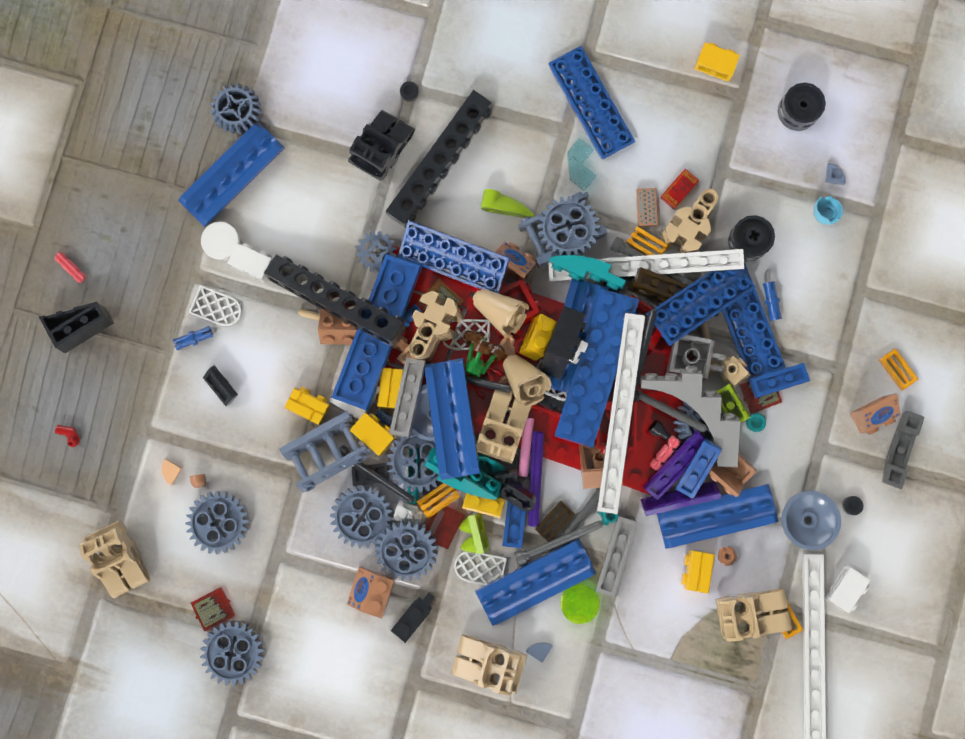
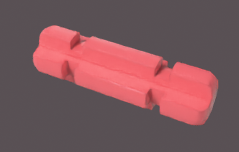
M59 252L55 255L54 259L77 282L82 283L87 278L64 253Z
M671 436L668 439V444L665 443L656 454L657 457L651 460L650 466L653 469L659 470L662 467V463H665L674 452L673 449L679 446V439L675 436Z

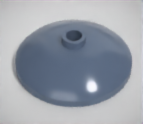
M426 384L421 386L411 432L422 440L435 441Z
M804 491L794 495L786 503L782 512L781 522L785 535L794 545L806 550H819L830 545L838 536L841 528V514L835 502L827 495L817 491ZM807 516L810 517V522L808 524L805 522V518Z

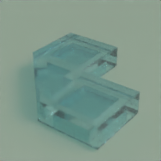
M579 138L567 152L569 178L574 184L585 191L597 175L583 165L594 149Z

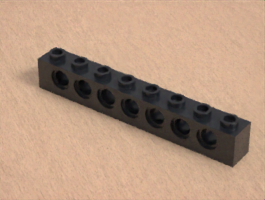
M475 90L470 93L386 209L387 216L405 228L408 221H415L417 217L415 214L419 209L422 210L425 207L427 197L435 193L440 179L444 180L449 173L448 168L451 164H456L460 158L459 153L461 150L469 146L471 136L479 132L484 118L487 120L492 114L491 101ZM471 112L478 113L476 118H471L468 115ZM460 127L468 129L465 133L457 131ZM455 142L457 145L454 148H448L447 144ZM444 157L446 161L440 164L436 162V159ZM427 172H433L435 173V176L431 179H428L425 177V174ZM422 187L424 191L421 194H416L414 189ZM406 202L413 203L410 209H404L403 205Z
M276 254L264 271L269 281L394 349L407 330L404 320L399 316H391L384 308L372 306V303L367 299L355 297L356 295L352 291L340 289L337 283L325 281L324 277L316 272L314 274L310 273L305 266L301 264L295 265L286 256L282 258ZM308 280L306 284L301 285L303 281ZM319 289H323L322 292L317 293ZM339 297L337 301L332 302L334 298ZM350 306H355L353 310H348ZM367 314H372L370 318L364 319ZM382 323H388L386 327L380 328Z

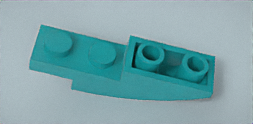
M562 255L550 257L549 259L552 269L558 272L564 270L569 273V277L577 281L579 279L585 280L587 274H590L589 278L597 282L602 280L607 283V287L616 291L618 288L623 290L626 284V280L610 273L612 265L594 258Z
M432 448L429 451L424 466L439 474L436 449ZM481 470L479 474L441 480L440 475L437 477V480L457 490L493 500L498 498L502 486L501 482Z

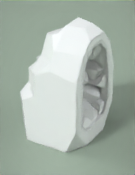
M399 501L393 520L400 522L403 519L404 523L407 524L408 520L411 519L413 525L416 521H419L420 525L425 521L426 516L420 507Z

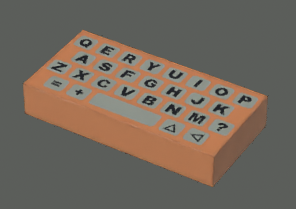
M656 188L636 189L638 227L658 226Z

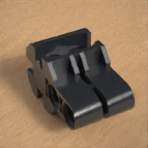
M382 109L371 124L365 125L362 135L357 136L349 150L351 156L348 158V162L377 180H384L389 168L392 169L400 153L411 140L415 128L401 120L397 122L398 118Z

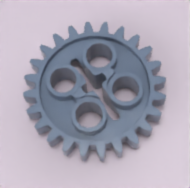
M568 196L567 201L560 197L559 203L554 199L553 206L547 204L546 208L548 211L542 210L544 217H539L538 219L543 224H538L537 229L542 230L538 232V236L544 237L541 243H547L546 250L552 247V254L554 255L558 251L559 256H562L563 253H566V255L573 253V255L577 256L578 252L584 255V248L591 250L589 243L596 244V240L593 237H599V233L596 231L600 230V225L596 224L599 222V218H593L596 215V211L590 212L592 205L590 204L585 207V200L578 203V197L571 201L570 196ZM572 213H579L581 217L573 219L570 215ZM559 217L562 219V222L555 224L552 222V219ZM569 224V226L572 227V230H568L566 225ZM581 230L585 232L586 235L584 237H578L575 233ZM559 235H564L567 238V240L564 242H559L557 240V237Z
M414 434L410 435V438L399 436L400 442L394 440L393 443L396 447H389L393 453L386 455L388 458H391V461L387 462L386 465L392 466L388 473L394 472L391 479H398L396 485L399 486L403 483L404 490L410 486L411 492H414L417 487L419 493H422L423 487L426 491H430V484L433 487H437L435 481L439 474L432 471V474L428 476L424 473V464L427 456L422 453V448L425 445L431 449H436L435 441L422 440ZM415 444H418V459H422V463H419L420 478L417 477L418 465L413 462L414 459H417ZM405 447H409L412 450V455L409 458L403 455ZM407 466L413 468L414 472L411 477H407L404 473Z
M362 485L361 490L354 486L353 492L347 488V495L340 493L342 500L335 499L338 506L331 507L336 512L330 514V517L335 518L330 524L337 526L333 532H340L338 539L343 536L345 537L344 544L351 541V547H353L355 543H358V547L361 549L363 543H365L366 547L369 548L370 542L374 545L377 544L376 539L381 537V530L386 531V525L392 527V524L388 521L393 520V516L388 514L393 509L387 508L390 501H383L386 495L378 496L379 489L374 493L372 492V486L368 490L365 489V485ZM361 499L364 502V506L362 508L356 507L354 500ZM371 502L372 505L365 514V519H362L356 530L352 531V527L358 520L359 515L367 504ZM373 509L378 510L380 517L373 518L370 515V511ZM350 515L353 518V523H345L344 516ZM367 526L370 533L362 534L360 527Z
M215 491L213 496L212 492H208L207 498L204 495L200 496L201 502L198 500L194 501L196 507H189L193 513L186 515L191 519V521L185 523L191 526L186 532H192L193 535L189 539H196L197 541L194 546L201 544V551L208 548V553L210 554L215 549V553L220 554L222 549L224 553H227L228 547L231 550L235 549L234 543L237 545L241 544L239 538H246L242 532L249 530V528L244 526L250 522V520L244 518L249 512L243 513L242 510L246 506H239L241 499L234 501V494L227 497V492H223L220 495L219 491ZM219 504H223L225 507L223 514H219L217 511ZM203 514L208 516L206 525L201 522ZM216 519L221 520L219 526H215L214 524L216 523ZM230 520L235 524L233 531L227 528V523ZM213 530L218 533L216 541H213L210 537Z
M401 519L399 525L393 521L392 527L386 525V531H380L381 537H377L376 542L378 544H375L374 548L378 550L375 552V557H379L377 564L383 563L382 571L388 569L387 576L394 573V579L401 576V580L404 581L405 576H408L409 580L412 581V576L415 575L419 579L420 573L426 575V569L432 570V564L436 563L435 557L438 555V551L435 550L438 548V543H434L435 536L430 537L432 530L425 531V524L419 527V521H416L413 525L411 519L408 520L407 524ZM408 534L412 536V539L406 540L403 536ZM395 546L397 550L390 551L388 547ZM417 549H422L424 553L417 554L415 551ZM405 560L408 561L409 564L402 565L400 562Z
M229 621L227 626L223 622L220 624V628L217 626L213 628L214 633H207L210 639L203 640L207 646L200 648V650L205 651V654L201 655L200 658L206 659V661L201 665L208 666L205 673H213L210 679L218 677V684L222 680H225V686L229 685L230 681H232L233 686H236L238 680L243 684L245 683V678L247 680L252 679L251 673L254 675L258 673L255 667H262V664L258 661L265 658L263 655H260L265 648H259L263 640L257 641L256 638L260 635L259 633L252 634L254 627L247 630L248 623L240 627V621H237L235 626L232 621ZM234 636H237V640L234 645ZM222 637L228 639V646L225 647L221 644ZM241 640L248 643L247 650L240 647ZM232 649L233 653H236L234 657H232V654L229 653V651ZM218 657L225 659L224 666L218 664ZM237 660H242L244 662V669H239L237 667ZM230 662H231V671L228 670V667H229Z

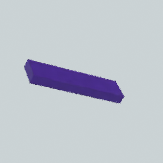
M696 430L646 482L643 488L659 500L685 473L703 440L706 438Z
M713 481L702 484L694 498L675 490L664 493L659 500L651 496L642 498L640 501L645 516H650L720 499L721 492L716 482Z

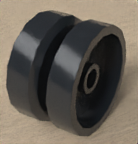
M804 82L792 86L779 102L777 111L780 121L790 130H807L815 124L825 111V96L820 88L811 83Z
M757 215L746 216L730 231L728 247L730 250L743 249L744 261H756L769 252L774 245V228L764 217Z

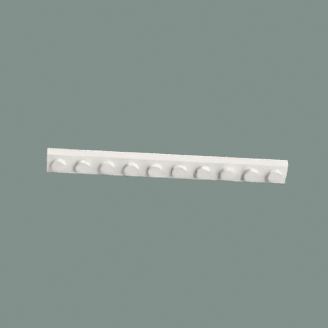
M743 249L597 259L612 265L610 273L617 277L636 276L637 269L640 267L658 274L744 269ZM548 262L549 281L571 280L568 272L564 270L558 272L552 269V265ZM587 274L585 279H591L589 278L590 274Z
M625 313L597 509L600 512L618 513L645 320L643 315Z
M802 554L804 739H826L824 555Z

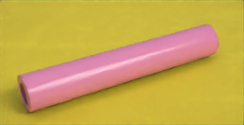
M527 418L522 436L518 474L524 477L528 475L534 419Z

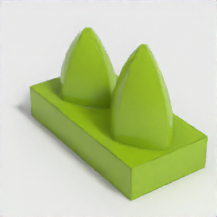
M477 513L468 516V518L462 521L459 529L465 533L472 534V537L465 540L460 549L469 553H477V555L490 551L482 514Z

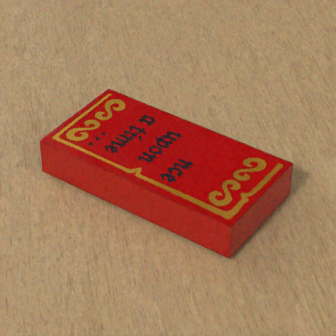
M684 169L661 195L660 199L675 210L700 180Z

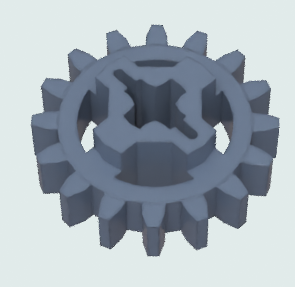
M370 231V236L366 233L363 234L365 239H358L361 245L355 246L359 250V253H356L355 256H360L361 258L358 263H364V269L369 266L370 272H373L375 268L378 272L380 271L383 263L382 257L385 253L393 257L397 256L393 253V250L397 248L391 246L394 240L388 241L389 235L385 234L382 236V231H378L377 235H375L374 231ZM378 239L382 240L386 246L384 247L379 244ZM370 240L367 250H364L365 244ZM375 248L379 250L383 249V251L377 253V257L376 254H368V252H371ZM365 257H370L374 264L368 262Z

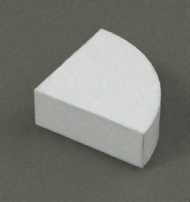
M580 341L578 348L573 351L575 357L572 363H578L581 352L585 353L588 343Z

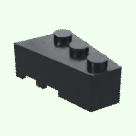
M98 302L77 306L72 310L64 312L58 311L56 314L49 316H39L54 347L63 353L69 352L114 324L107 309Z
M563 306L540 366V371L561 380L567 364H572L575 353L572 351L573 348L577 349L581 338L578 337V334H583L586 322L583 321L586 314Z

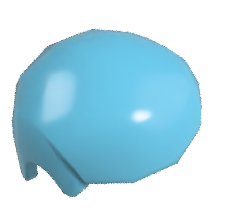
M821 196L814 205L813 215L821 224L831 225L841 219L843 206L832 196L825 198Z

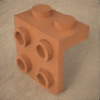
M350 306L348 310H353L355 306ZM321 309L318 324L320 344L351 345L357 328Z
M738 453V467L717 466L715 461L709 471V476L715 482L722 484L728 494L738 497L743 485L756 473L757 469Z

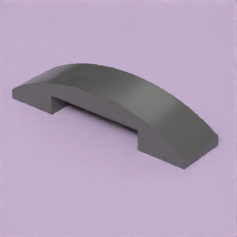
M905 410L887 454L882 483L900 490L903 488L908 472L906 471L907 463L915 438L920 434L924 416Z

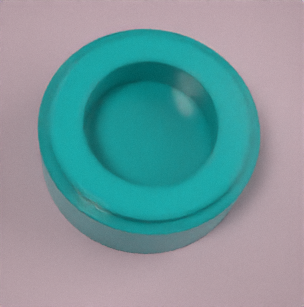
M760 413L750 414L751 418L746 420L748 430L751 432L762 431L766 426L765 417Z

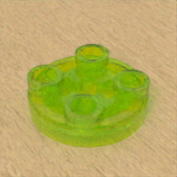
M576 584L571 586L561 596V611L566 619L572 623H588L596 617L599 611V598L596 592L587 585Z

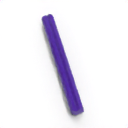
M542 431L532 432L529 491L535 495L536 504L533 510L528 511V526L531 527L539 525L544 438Z

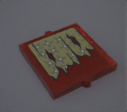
M749 381L739 385L744 396L743 401L746 402L750 414L782 403L779 392L755 398Z
M222 587L191 602L196 614L195 618L199 620L204 632L235 616L230 605V599H227Z

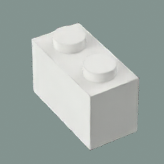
M236 243L227 264L265 282L267 277L264 271L273 260L270 258L271 255L262 250L258 253L253 250V246L247 243H243V245Z
M844 566L824 598L842 611L850 613L857 608L860 596L868 591V584L871 580L852 567Z

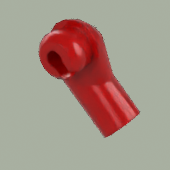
M63 425L56 426L55 434L65 435L68 446L76 447L79 445L80 436L75 428Z

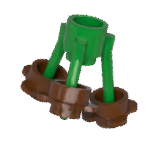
M469 331L463 336L465 343L470 346L465 365L466 373L474 377H480L481 374L485 375L487 368L493 360L500 361L507 358L504 354L505 349L502 346L487 342L479 332ZM473 350L478 351L476 357L472 359ZM482 353L490 356L484 366V362L480 360Z

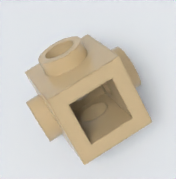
M727 357L720 363L721 367H724L720 377L726 383L731 382L736 388L751 376L745 369L747 364L741 358Z

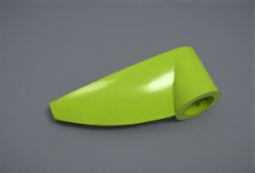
M484 189L481 210L520 218L534 217V213L519 201L501 194L497 190Z

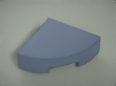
M832 163L827 164L825 183L845 185V176L840 169Z
M546 642L531 645L526 650V653L543 663L553 645Z

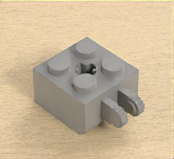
M686 335L671 345L666 374L673 373L680 376L681 369H686L687 366H695L701 369L703 374L702 381L708 379L709 370L723 372L724 367L719 365H711V358L722 361L726 359V356L713 353L714 340ZM689 353H691V357H694L692 361H689L687 358Z

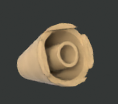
M486 289L478 290L473 296L474 306L506 338L511 337L509 335L511 332L515 334L527 317L524 312L525 309L529 310V306L523 301Z
M516 354L510 355L505 359L503 368L517 402L525 406H531L542 401L545 398L543 396L546 391L549 392L551 389L550 378Z

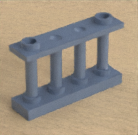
M578 192L571 196V201L578 197V203H581L583 200L588 199L589 194L588 192L583 194ZM542 213L533 218L529 216L522 219L518 227L520 232L525 229L527 230L538 252V257L535 259L538 268L547 265L550 257L559 256L558 251L553 255L552 251L548 252L544 249L533 225L539 223V217H544ZM567 224L568 229L572 230V227ZM601 226L600 230L596 231L599 233V237L593 238L598 240L606 236L607 230L605 226ZM578 231L575 233L576 236H578V237H584V236H585V235L582 236L581 233L579 234ZM558 236L557 240L559 242H562L560 237Z
M348 411L279 448L281 454L288 461L293 460L302 479L296 483V486L303 493L313 490L316 485L350 466L365 461L371 455L365 445L359 446L355 436L350 431L351 426L355 422ZM340 432H344L353 452L344 457L333 438ZM324 441H327L336 460L328 466H325L317 449V445ZM308 450L319 471L308 476L299 457Z

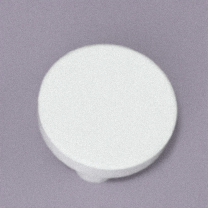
M215 222L207 226L203 231L201 246L204 252L211 258L225 261L229 260L236 243L240 244L241 239L232 225L226 222Z

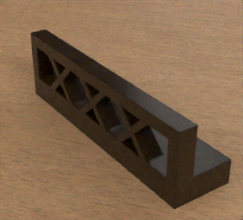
M640 267L637 269L635 281L628 285L627 290L663 303L689 285Z

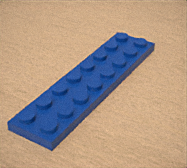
M386 254L368 301L376 308L378 306L384 308L389 315H397L403 319L422 266ZM367 314L364 319L370 318L372 314ZM382 323L380 328L386 327L388 323ZM357 329L331 398L368 411L392 347Z
M601 289L585 339L588 346L585 353L581 352L580 360L570 385L555 437L591 448L594 447L617 373L625 313L635 314L639 299Z

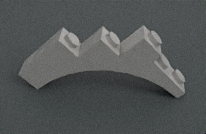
M687 366L686 369L680 370V376L673 373L665 374V376L646 373L645 376H641V388L659 390L671 394L686 402L701 416L712 434L714 444L722 448L716 460L717 466L738 467L740 420L738 416L732 413H724L721 416L722 398L720 393H717L715 390H705L702 392L703 374L701 369L695 366Z

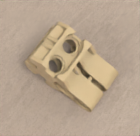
M706 189L701 193L692 208L678 209L661 234V241L668 244L669 248L672 243L680 246L681 248L678 253L697 252L702 245L701 242L711 231L707 216L718 201L717 192L713 189Z
M434 291L423 294L420 302L427 304L424 314L415 310L412 315L418 329L410 344L409 352L416 359L425 362L431 361L440 341L445 342L454 338L456 332L450 329L451 321L454 320L461 323L463 319L460 307L454 300L447 298L445 302V300L439 297V293Z
M495 390L476 444L477 452L512 464L531 406L519 404L515 399L512 408L508 406L513 392L506 393ZM506 412L510 413L507 424H503ZM493 430L496 433V437L488 439L485 436V432ZM511 436L515 443L508 446L504 443V438Z
M117 521L84 537L83 543L79 545L83 559L85 561L89 560L92 565L90 569L92 574L102 581L112 598H116L130 591L131 588L134 589L150 581V575L138 555L136 544L132 538H128L126 534L127 528L121 521ZM114 544L122 545V547L117 548L114 546ZM97 551H101V552L104 553V555H103V554H98V555H97L96 552H97Z
M785 589L738 594V596H724L715 599L722 638L727 642L741 641L743 638L749 637L759 638L766 634L792 629L789 611L773 612L774 610L788 608ZM742 602V610L736 612L734 609L735 604ZM746 622V629L740 632L738 630L739 624Z
M461 635L457 653L469 658L455 656L451 674L471 681L479 687L493 689V692L508 696L517 694L527 655L517 650L507 649L503 645L489 643L468 635ZM502 654H503L504 659H505L504 664H502V663L500 662V658H501V655H502ZM496 673L500 676L499 684L496 681Z

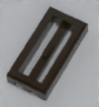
M560 501L535 530L550 542L575 513ZM560 507H562L563 510L559 513V515L550 523V525L544 531H542L541 528L545 525V523L555 514V512ZM566 512H568L569 515L548 537L546 534L561 519V517Z

